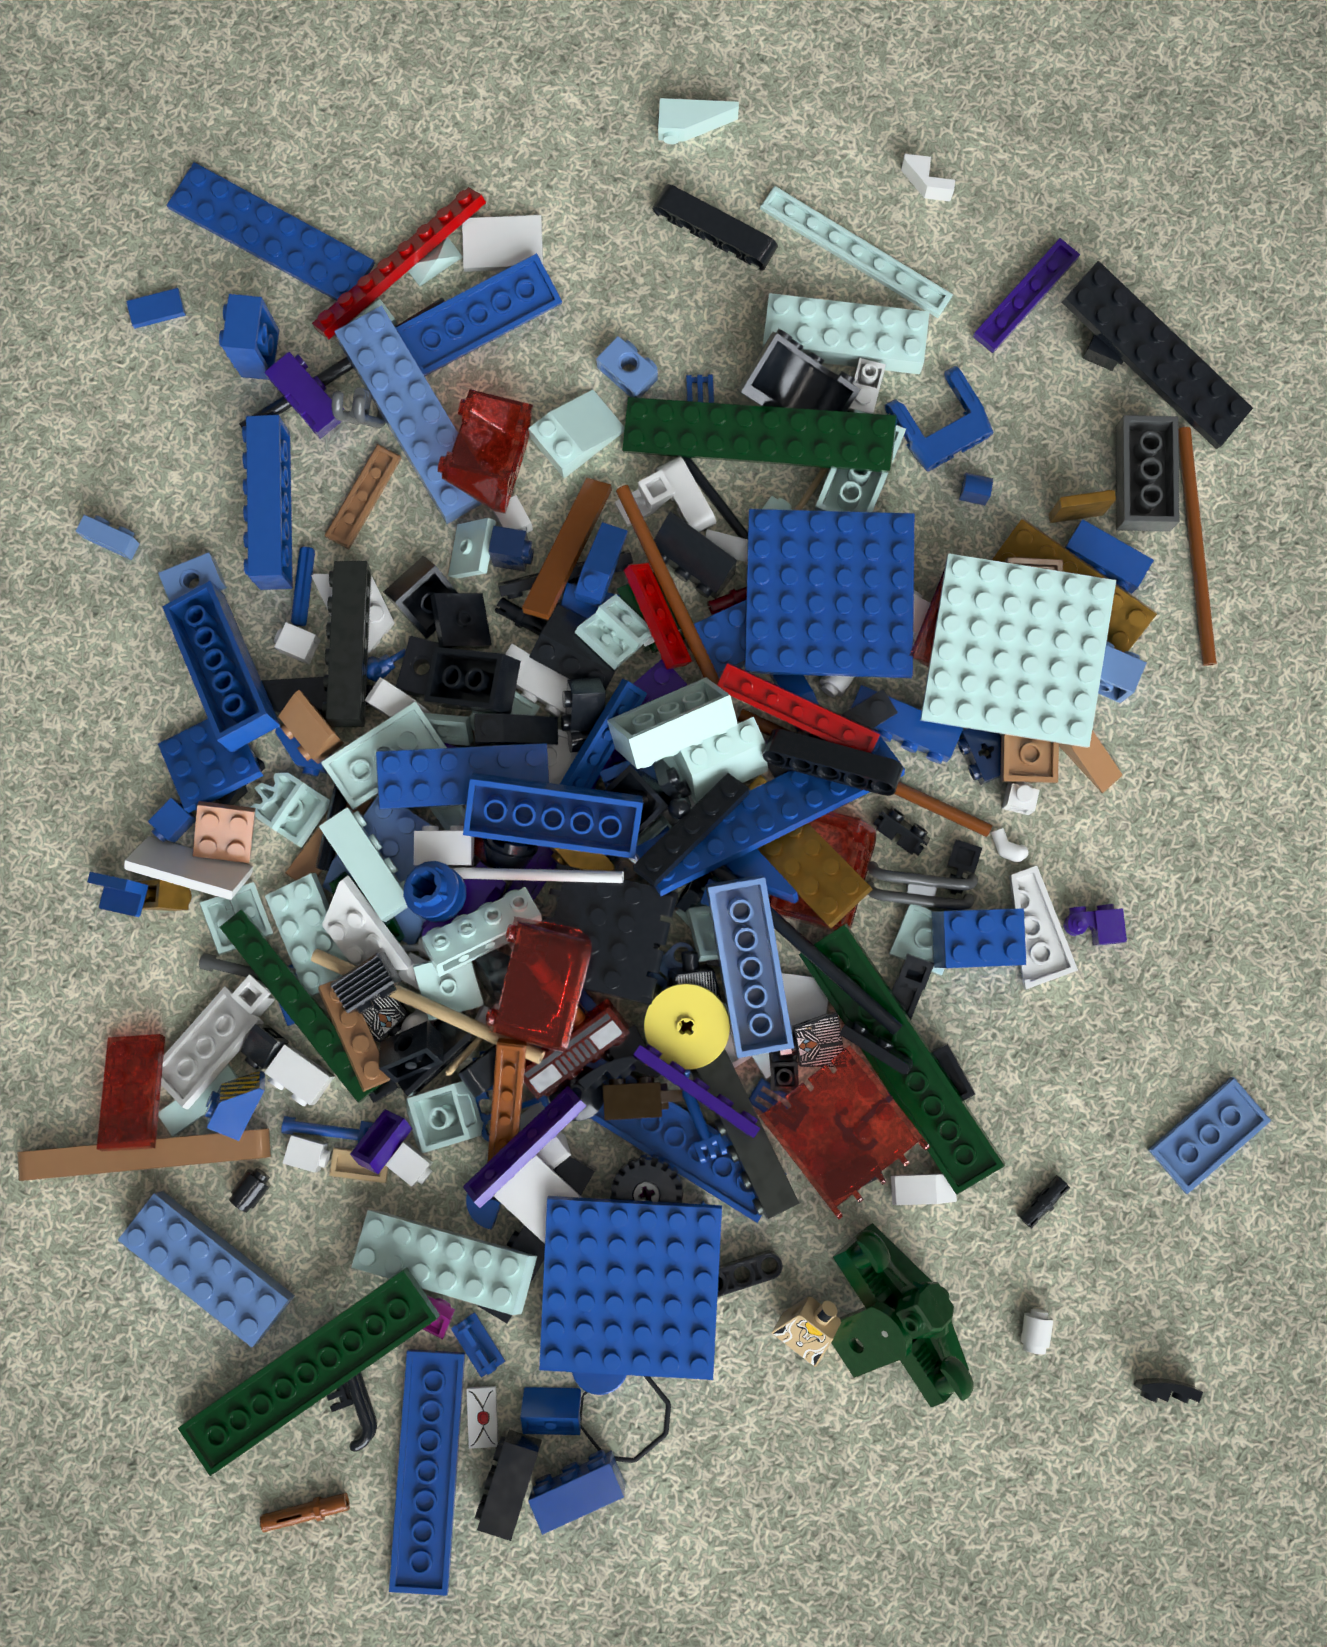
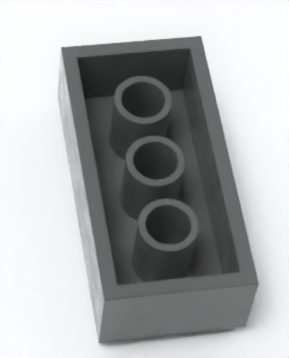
M1123 415L1115 427L1116 530L1170 532L1180 522L1178 416Z

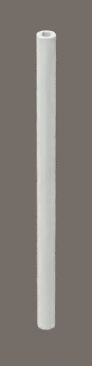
M450 867L463 879L623 883L624 881L623 871Z

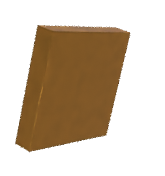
M1106 490L1060 497L1049 513L1050 523L1103 516L1116 500L1115 491Z

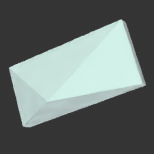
M447 237L408 272L420 287L461 259L462 255Z

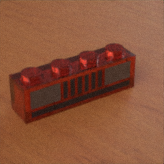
M608 998L586 1013L585 1020L577 1026L570 1025L544 1045L541 1050H544L545 1054L540 1064L526 1059L524 1084L537 1100L543 1095L549 1096L554 1093L561 1082L566 1079L571 1080L581 1072L582 1067L589 1062H597L605 1054L604 1051L611 1046H619L627 1039V1035L630 1033L628 1023Z

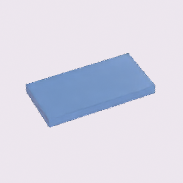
M1230 1077L1154 1143L1148 1151L1183 1192L1188 1194L1271 1122V1119L1234 1077Z

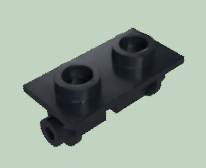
M884 807L881 814L885 817L882 818L879 815L873 823L877 827L876 830L891 841L897 833L901 834L902 836L896 844L911 855L914 853L919 856L924 849L921 843L926 846L929 843L928 832L916 823L913 826L904 820L905 815L896 808L888 809Z

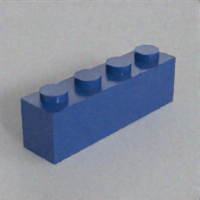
M861 685L851 708L877 693V691ZM889 697L898 713L872 728V730L876 729L886 742H890L893 739L902 743L901 748L909 752L916 753L919 750L926 753V758L938 764H941L942 761L948 762L951 759L963 728L920 721L922 710Z

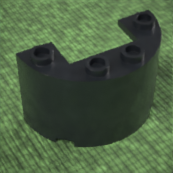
M779 328L777 332L771 333L737 389L761 406L840 412L848 411L861 390L853 384L855 381L853 377L843 371L839 375L830 371L822 365L825 360L813 352H810L809 356L803 353L802 349L804 346L793 340L792 336Z

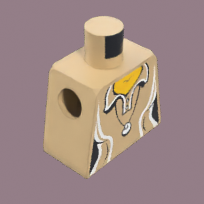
M808 1296L782 1313L772 1334L816 1367L831 1344L841 1324V1320L836 1316L837 1307L834 1303L824 1301L820 1304L813 1297Z

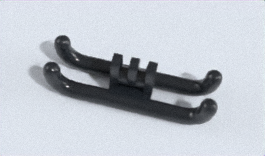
M360 1372L337 1388L336 1391L326 1396L328 1401L338 1397L340 1399V1402L330 1406L331 1412L354 1404L362 1433L355 1436L349 1445L350 1450L353 1452L365 1448L373 1439L377 1430V1419L362 1373Z

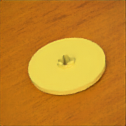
M690 983L677 984L660 992L654 998L652 1004L649 1005L644 1020L645 1037L649 1045L662 1053L660 1059L667 1064L674 1061L684 1069H697L713 1062L724 1050L730 1035V1019L723 1002L709 989ZM682 1020L686 1023L689 1021L693 1022L692 1033L689 1030L685 1032L681 1030Z

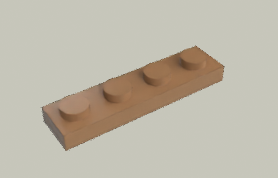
M333 980L319 986L318 990L364 1092L390 1081V1078L379 1069V1050L363 1014H359L358 1011L352 1013L345 1011L330 985L336 981Z

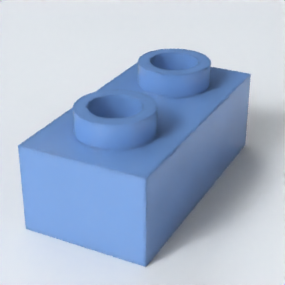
M86 515L83 516L76 529V532L81 537L132 560L140 545L133 538L135 535L133 532L119 526L118 530L110 527L111 523L97 515H95L94 519Z

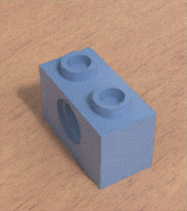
M617 336L596 358L597 368L628 396L641 398L658 380L657 366L648 357L644 359L639 355L637 348L630 341H623ZM628 364L634 365L636 367L632 371H625L622 369L625 365Z
M209 552L158 573L169 602L208 581H211L220 591L227 588L216 559ZM199 578V584L194 588H189L190 582L193 579Z

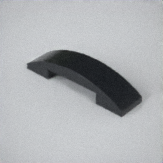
M907 953L891 991L911 1020L921 993L925 990L934 963Z

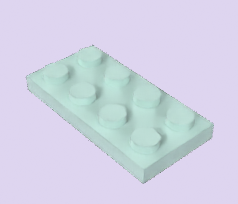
M415 701L322 761L321 764L352 810L378 794L377 751L441 749L447 747Z
M310 873L265 895L293 967L296 969L298 979L312 996L319 994V986L336 980L343 975L312 962L313 952L318 948L344 961H349L322 926L329 909V904L317 874Z

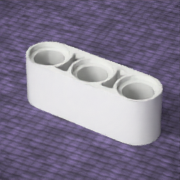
M681 456L656 468V472L663 471L675 494L670 499L672 501L675 500L678 506L677 511L684 522L698 532L716 524V519L710 506Z

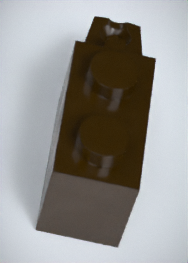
M638 1077L637 1083L626 1084V1078L609 1079V1085H603L605 1120L662 1117V1110L669 1109L668 1102L683 1101V1090H668L667 1083L655 1082L654 1077Z

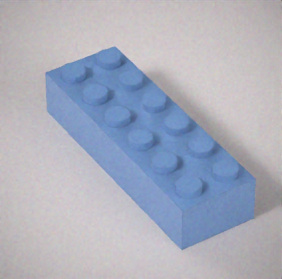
M756 875L706 884L736 1057L742 1058L794 1048L765 877L763 875Z
M164 1191L154 1193L118 1239L120 1243L250 1347H254L262 1340L295 1296Z

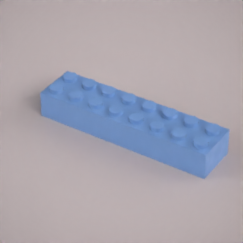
M382 305L334 331L339 345L366 390L371 392L373 402L446 524L492 499L493 493L490 485Z

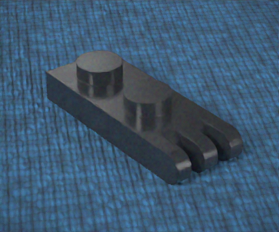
M849 1020L839 1033L842 1037L901 1074H907L912 1068L913 1060L893 1048L894 1044L883 1036L877 1038L869 1033L870 1029L865 1024L856 1020L853 1023Z

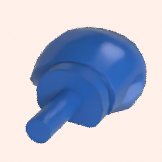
M405 648L391 657L387 653L379 658L369 657L367 678L374 682H377L380 677L384 679L391 670L395 669L393 663L404 657Z

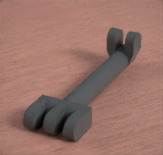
M204 953L200 957L199 967L202 970L213 972L214 969L247 977L250 974L256 980H260L250 966L216 959V955ZM290 968L295 974L296 969Z

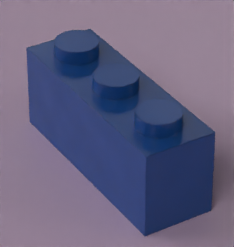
M1083 519L1077 525L1065 545V548L1107 578L1116 580L1117 585L1131 594L1139 587L1154 561L1152 558Z

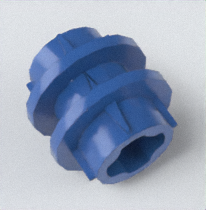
M428 861L416 866L407 875L403 897L407 907L416 915L434 923L445 922L455 917L462 909L466 900V885L463 878L448 865L438 861Z

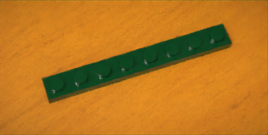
M244 910L238 911L219 927L358 1103L382 1085L380 1084L364 1092L362 1091L332 1020Z

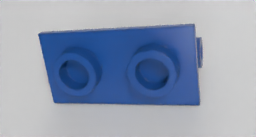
M475 1312L450 1328L481 1378L486 1374H491L498 1366L505 1362V1359Z

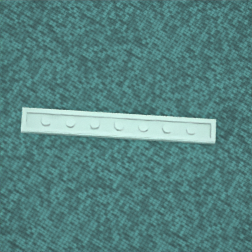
M776 186L772 188L760 206V210L937 318H939L953 296L952 293Z

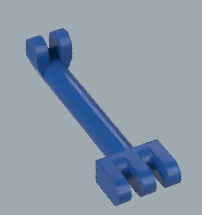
M685 1069L686 1071L683 1075L689 1078L691 1076L690 1070ZM683 1090L684 1100L701 1140L693 1146L700 1164L706 1162V1157L703 1153L706 1149L711 1160L717 1158L714 1146L718 1145L722 1156L728 1154L721 1134L711 1136L697 1099Z
M284 1116L281 1131L283 1134L293 1135L294 1133L357 1140L359 1143L374 1122L361 1121L360 1129L299 1122L296 1121V1117Z

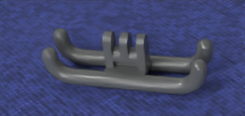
M361 387L355 389L351 411L343 410V393L341 391L333 393L332 414L337 420L355 425L362 424L377 429L384 427L386 424L379 410L377 417L369 415L372 397L369 390Z
M874 861L869 862L867 865L869 873L879 880L906 884L907 892L904 893L878 889L873 882L867 881L873 889L868 895L876 900L951 910H966L974 904V896L970 893L965 894L963 899L937 897L935 894L937 887L954 890L973 889L978 884L976 874H969L967 879H956L885 870L878 867V864Z

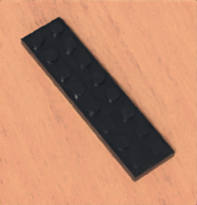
M1099 260L1061 302L1215 449H1218L1225 443L1253 409L1249 403Z

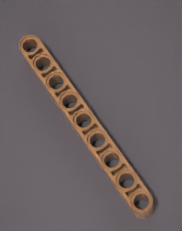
M269 1128L244 1130L239 1141L220 1133L21 1151L17 1152L18 1180L25 1181L271 1157Z

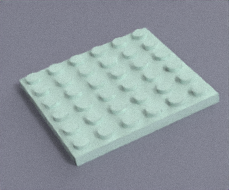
M948 553L920 721L1086 748L1090 747L1116 580Z

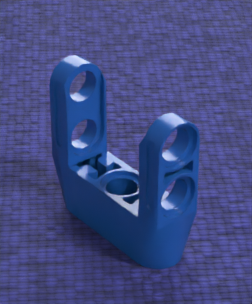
M957 366L946 370L944 375L964 408L965 412L963 413L965 416L925 438L903 403L894 399L885 404L887 415L889 413L890 415H897V425L906 429L904 434L908 442L906 446L927 472L954 458L953 455L959 451L963 453L983 442L994 433L982 403Z

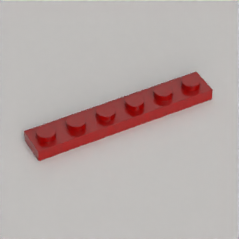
M727 663L717 684L730 696L828 742L872 753L880 736V733L730 663Z

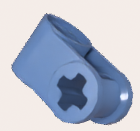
M684 942L676 943L663 955L660 971L666 977L669 969L682 967V963L675 960L674 953L676 949L685 947L689 951H694L689 944ZM647 972V977L657 979V984L662 988L661 992L666 989L667 980L658 973Z

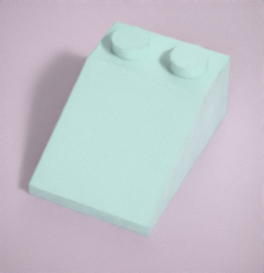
M591 390L550 411L528 429L531 440L560 475L566 478L624 432L625 427L597 393Z

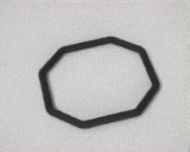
M650 1376L644 1377L666 1404L664 1431L634 1458L614 1456L616 1461L628 1463L639 1461L665 1439L669 1433L671 1403ZM586 1391L583 1393V1395H582V1397H581V1406H580V1419H581V1422H582V1411H583L584 1396L588 1393V1392H586ZM581 1425L582 1431L585 1433V1435L588 1437V1439L591 1441V1443L594 1445L597 1451L602 1450L598 1446V1444L593 1440V1438L588 1434V1432L584 1429V1427Z

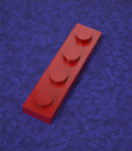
M650 564L629 565L624 569V573L666 669L688 665L692 660Z

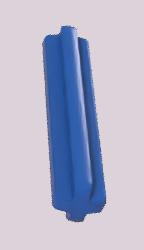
M301 547L299 549L291 623L295 626H306L312 583L311 575H313L315 550L311 547Z

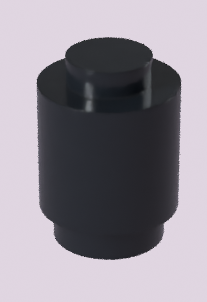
M258 1168L254 1171L248 1169L231 1191L232 1196L229 1198V1201L236 1208L246 1213L250 1208L254 1209L271 1187L268 1182L270 1177Z

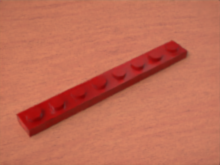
M469 187L459 192L450 204L438 210L435 217L428 223L421 225L417 232L407 241L400 243L397 250L387 258L382 259L377 264V267L368 275L361 277L352 289L340 295L337 302L329 309L322 311L317 319L311 323L317 332L328 340L335 335L334 331L347 325L485 205L486 201L482 194Z

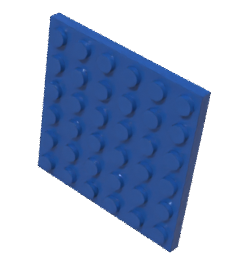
M749 509L745 671L752 674L912 678L915 513Z
M548 1196L539 1370L713 1380L722 1205Z

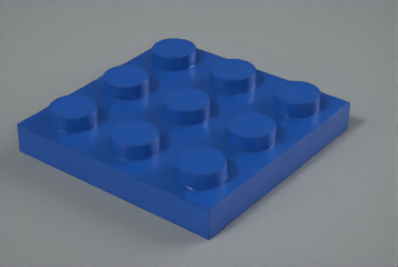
M208 719L158 743L182 805L188 813L197 810L199 801L213 802L264 776L250 743L231 752L217 741Z

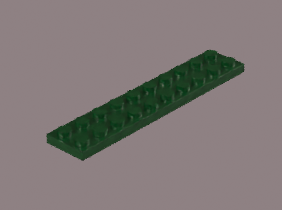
M628 397L622 451L646 455L681 456L686 458L891 473L897 415Z
M844 924L815 943L814 946L903 1024L895 1035H892L802 953L798 954L844 1025L849 1020L853 1023L856 1020L865 1024L870 1029L869 1033L877 1038L879 1036L887 1038L894 1044L893 1048L913 1060V1066L909 1072L901 1074L861 1049L955 1194L961 1193L1003 1168L1006 1163L848 924Z
M406 1267L178 1427V1430L209 1476H212L437 1320L440 1314Z

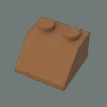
M300 690L294 693L278 716L284 723L280 728L290 740L294 737L301 744L297 749L307 761L312 758L319 764L344 744L311 701Z

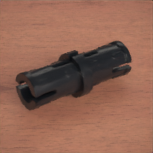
M504 597L497 604L500 608H495V613L515 622L516 627H524L540 636L548 622L540 617L523 613L521 607Z
M1056 1175L1045 1189L1034 1195L1035 1199L1018 1217L1030 1229H1033L1048 1211H1053L1056 1202L1070 1189V1186Z

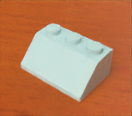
M754 717L738 723V725L729 728L723 734H715L704 739L701 744L679 750L673 756L683 780L687 781L691 789V797L694 804L700 801L727 773L744 783L769 771L768 762L762 756L766 747L765 740Z

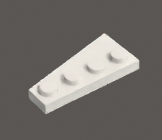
M1034 866L1010 875L1013 909L1024 908L1026 965H1020L1023 989L1026 990L1078 971L1038 867Z

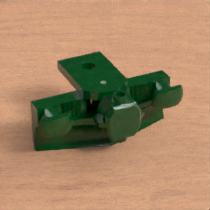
M873 1223L868 1225L833 1256V1259L865 1307L840 1317L841 1324L831 1342L854 1378L900 1360L930 1407L945 1403L954 1392L961 1401L966 1400L974 1389V1382L952 1324L954 1306L949 1299L948 1291L940 1286L938 1282H933ZM856 1339L862 1343L863 1347L857 1343Z

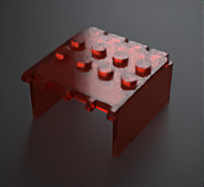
M844 1045V1050L830 1061L836 1069L834 1073L825 1064L808 1078V1081L814 1087L811 1091L802 1082L785 1096L791 1105L788 1109L781 1101H778L767 1111L757 1113L760 1120L838 1220L843 1217V1214L837 1206L851 1195L861 1203L864 1199L858 1190L874 1177L882 1185L885 1184L887 1181L880 1172L895 1160L899 1159L904 1167L910 1164L903 1154L919 1142L925 1151L930 1148L926 1140L850 1045Z

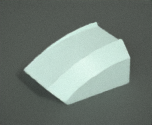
M463 1081L406 1099L408 1118L415 1143L421 1153L481 1136L483 1122L480 1118L475 1097Z

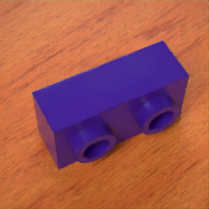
M384 1109L350 1155L358 1165L379 1174L411 1132L412 1127L403 1117Z

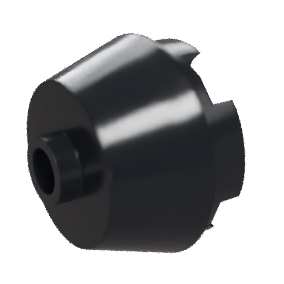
M483 838L486 862L492 868L525 869L538 851L537 845Z

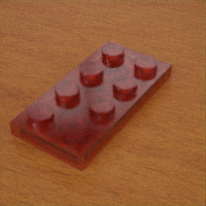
M151 1034L108 1037L97 1150L118 1151L153 1149L156 1147L165 1036Z

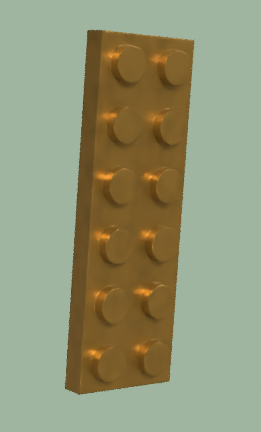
M1024 518L1020 520L992 559L999 562H1005V559L1008 557L1063 560L1062 572L1109 579ZM1117 584L1115 585L1107 642L1115 646L1114 649L1125 652L1131 649L1156 617L1157 612Z
M760 775L748 786L749 791L767 781ZM809 823L757 848L830 928L838 923L873 890Z

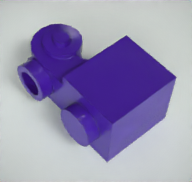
M1114 904L1098 905L1096 911L1086 912V906L1069 908V916L1065 918L1063 924L1067 934L1077 936L1083 934L1089 928L1092 933L1093 946L1127 942L1123 908L1114 909Z

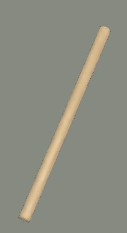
M318 948L311 957L312 962L341 975H345L357 967ZM398 984L395 986L397 991L389 996L497 1045L498 1038L519 1040ZM527 1043L526 1059L540 1064L545 1051Z

